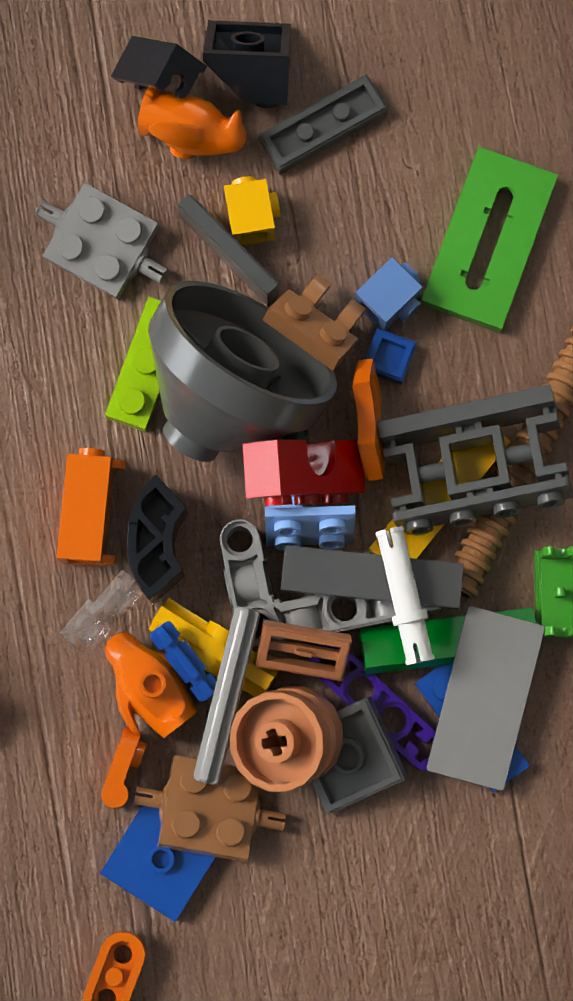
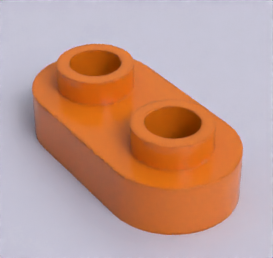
M118 931L110 935L103 942L84 990L83 1001H100L99 994L103 989L112 990L115 994V1001L131 1000L146 959V948L138 935L130 931ZM121 945L128 946L132 951L131 960L128 962L119 961L116 957L117 947Z

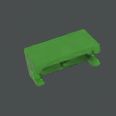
M553 546L543 547L539 551H534L536 624L542 625L545 628L543 638L573 639V546L567 549H554Z

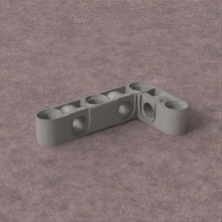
M235 519L223 527L220 534V545L225 565L223 571L230 606L233 610L236 607H246L258 611L261 617L270 621L344 634L359 631L360 628L393 624L392 617L396 616L394 605L390 602L313 594L286 601L274 599L266 558L264 559L256 527L244 519ZM237 531H244L253 539L251 547L244 552H235L228 546L229 537ZM336 600H351L356 607V615L348 621L338 620L331 611V606ZM421 606L422 610L427 609L428 614L435 613L441 609L438 607ZM271 636V638L280 639V640H286V641H292V642H298V643L305 642V641H299V640H293V639H287V638H282V637ZM254 639L252 648H258L259 639Z

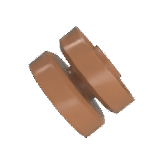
M286 686L265 692L248 700L236 713L230 729V752L237 769L251 784L266 791L288 792L324 776L337 762L343 746V726L335 707L321 693L305 686Z

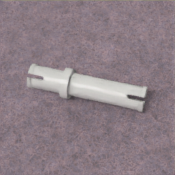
M404 526L390 528V531L381 530L375 534L376 538H378L396 616L392 617L393 625L399 627L406 657L405 662L406 665L420 663V660L421 662L433 660L435 657L432 654L425 625V619H428L427 609L422 610L404 535Z

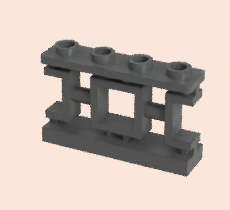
M550 384L377 422L379 437L384 445V458L388 464L392 465L407 461L412 494L391 498V503L394 509L393 520L397 527L404 526V532H407L408 535L427 534L433 531V526L448 523L455 527L467 526L475 523L477 517L491 514L498 518L511 517L519 514L521 508L538 505L541 509L555 508L563 505L565 499L573 498V488L566 462L545 466L539 433L561 429L556 399ZM526 422L530 443L506 448L501 427ZM439 441L443 462L420 466L418 451L415 446ZM494 443L499 476L458 484L453 451ZM533 461L538 483L513 488L509 466ZM446 479L448 495L451 501L426 505L423 484Z

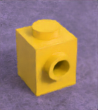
M246 176L233 180L230 185H224L231 235L242 246L274 241L275 225L273 218L281 217L277 192L269 193L267 180H257L256 177Z

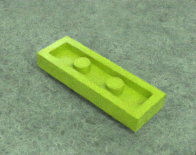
M149 296L105 413L106 419L144 432L148 430L160 397L148 325L161 300Z

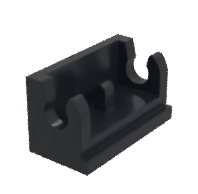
M131 36L111 77L119 83L135 84V89L142 90L146 87H151L164 92L170 85L172 76L179 75L181 83L176 89L174 96L175 98L182 99L189 94L199 73L204 74L207 65L176 43Z

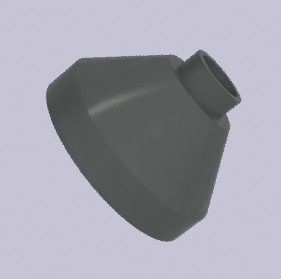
M184 281L171 286L148 325L162 408L168 419L163 426V433L168 442L179 452L192 459L209 462L213 461L219 452H231L242 449L245 443L270 441L311 428L317 422L336 392L337 382L334 371L265 323L263 318L268 307L234 290L200 281Z

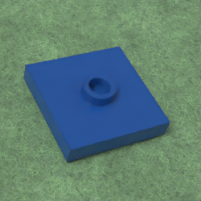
M142 806L100 874L176 922L216 857L158 847L161 828L159 809Z

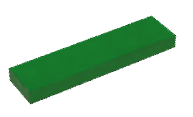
M533 607L495 612L536 624ZM466 615L425 620L432 654H434L435 659L425 662L420 660V663L406 665V657L398 626L391 624L360 628L359 640L365 674L453 664Z

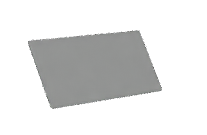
M468 607L427 764L428 771L497 790L504 789L545 630L544 626L477 607Z

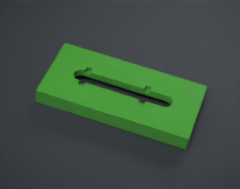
M478 146L421 299V305L501 333L558 174ZM500 190H509L513 195V201L482 285L476 290L469 289L466 286L465 280L496 195Z

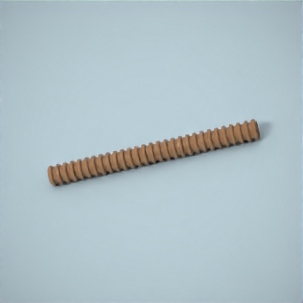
M573 327L570 330L572 337L566 338L564 342L566 349H561L558 353L560 361H554L552 365L554 372H550L546 376L548 384L542 385H551L556 399L558 419L561 429L539 433L543 457L551 453L552 447L550 444L556 443L559 438L556 432L563 430L565 425L562 420L569 418L571 413L568 409L573 408ZM526 422L521 425L524 430L518 431L515 436L518 442L512 443L510 447L530 443ZM533 461L509 466L513 488L533 484L532 479L537 478ZM491 514L477 517L474 527H468L466 531L469 535L468 539H462L460 543L463 547L462 550H457L454 554V557L457 559L455 563L464 564L462 596L467 598L477 597L479 593L476 590L477 586H482L485 582L482 577L483 574H488L491 570V567L488 565L489 562L496 560V549L501 550L503 547L502 537L507 538L510 533L507 527L513 526L516 521L513 516L498 518Z

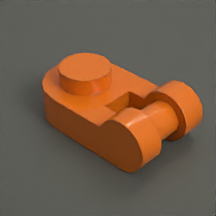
M124 727L101 794L105 805L115 809L122 807L127 802L128 790L124 785L130 767L139 769L147 746L146 743L139 741L142 732H139L140 735H135L128 727Z

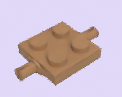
M174 755L169 780L163 791L136 786L133 805L159 809L161 828L158 847L246 862L249 857L251 838L257 827L279 830L280 832L284 830L286 813L260 809L259 787L251 784L237 769V766L224 764L219 783L207 784L194 779L197 759Z

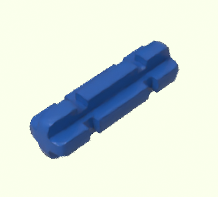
M166 621L152 631L150 639L159 650L164 648L166 653L163 656L185 684L190 682L193 685L190 687V690L201 702L210 699L214 694L216 678L211 672L205 673L206 665L185 639L180 641L178 636L181 633L172 622Z

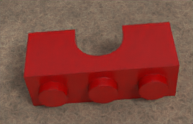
M270 440L243 444L246 498H265V506L292 505V497H294V505L321 504L320 496H322V504L348 503V494L365 493L364 468L357 445L358 440H332L307 443L306 440Z

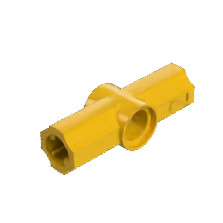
M168 598L153 618L148 629L152 632L160 624L166 621L172 622L181 633L178 636L180 641L185 639L207 668L205 670L218 678L229 631L211 620L209 622L203 620ZM251 651L242 690L256 697L268 691L279 670L255 667L254 657L256 652Z

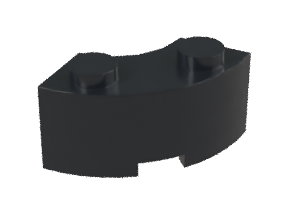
M157 475L145 486L137 498L129 518L127 535V555L131 571L141 591L152 605L185 577L182 568L176 560L174 544L179 527L189 515L183 503Z

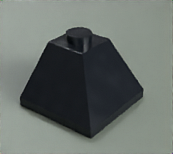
M208 20L203 48V62L244 103H254L261 108L287 105L291 24Z

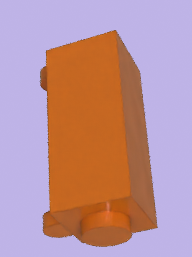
M80 448L79 454L67 453L56 558L61 563L105 567V565L116 566L117 556L106 555L114 471H125L126 461L107 457L104 450L95 448Z

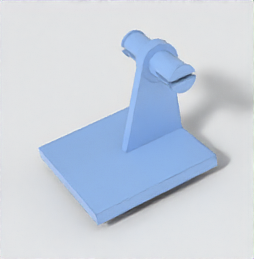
M292 497V505L265 506L266 546H275L280 551H285V545L301 547V545H319L322 549L335 550L343 548L345 544H353L355 506L303 507L302 505H294V497Z

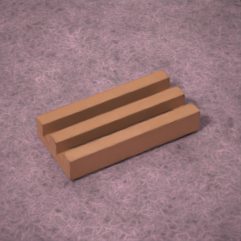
M263 619L262 633L258 640V651L254 657L255 667L338 681L343 680L352 643L350 634ZM271 636L339 647L340 649L338 650L333 648L271 638ZM268 649L294 653L299 656L323 658L336 661V665L280 657L267 653Z

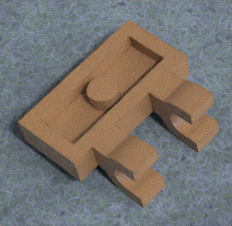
M318 274L300 296L288 289L268 308L263 321L333 371L356 345L358 338L352 333L356 328L355 323L362 317L366 308L352 299L335 321L319 311L318 308L322 303L320 299L332 284Z

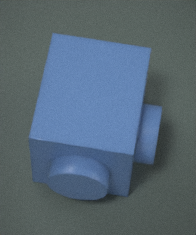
M391 257L355 292L354 300L366 308L364 314L379 329L386 331L398 319L403 323L407 321L421 306V303L418 301L423 288L419 284L421 278L410 265L405 262L400 265Z

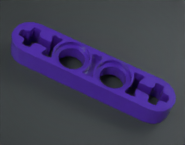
M315 644V646L340 649L339 647ZM350 651L346 667L350 662L357 669L346 675L340 687L336 686L332 679L318 677L347 706L356 703L348 694L350 681L357 677L368 679L373 686L372 699L380 716L385 709L391 707L400 709L405 715L406 722L404 728L398 733L388 732L397 753L414 768L428 771L427 764L429 759L419 762L415 758L418 753L417 747L408 741L405 748H402L397 743V740L406 736L414 723L421 728V731L414 735L423 743L428 742L430 739L434 741L436 732L376 675H366L364 664ZM309 657L308 661L319 663L321 659Z

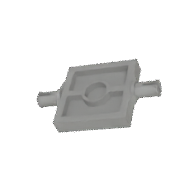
M85 182L73 203L65 211L53 206L44 199L39 203L42 209L36 208L35 216L56 226L54 236L42 256L50 263L119 300L128 282L138 275L139 272L158 282V284L164 281L162 275L166 277L169 268L148 258L150 243L160 228L159 224Z

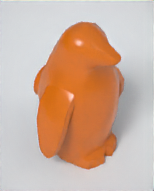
M148 87L138 116V134L145 137L152 134L170 147L172 155L181 159H191L194 155L206 156L234 153L244 147L247 141V133L242 123L240 110H236L231 118H228L211 102L201 97L188 94L180 99L175 98V92L166 90L160 92L151 87Z
M126 631L118 632L107 640L104 650L116 678L118 710L132 733L140 735L134 714L141 717L156 733L165 738L198 712L181 677L163 656L165 653L141 644L136 636Z

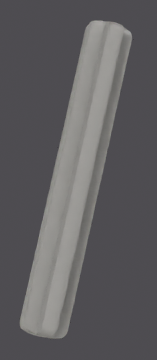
M236 607L234 609L194 771V779L203 783L218 784L220 781L230 741V729L237 712L260 619V613L250 608Z

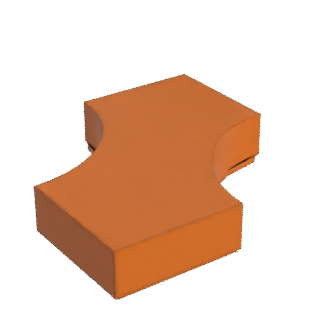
M371 358L358 360L352 386L358 420L357 445L368 481L383 479L386 463L383 454L384 445L380 440L377 422L382 421L381 390L374 361Z

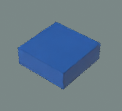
M377 328L365 359L373 358L378 377L402 385L417 342Z

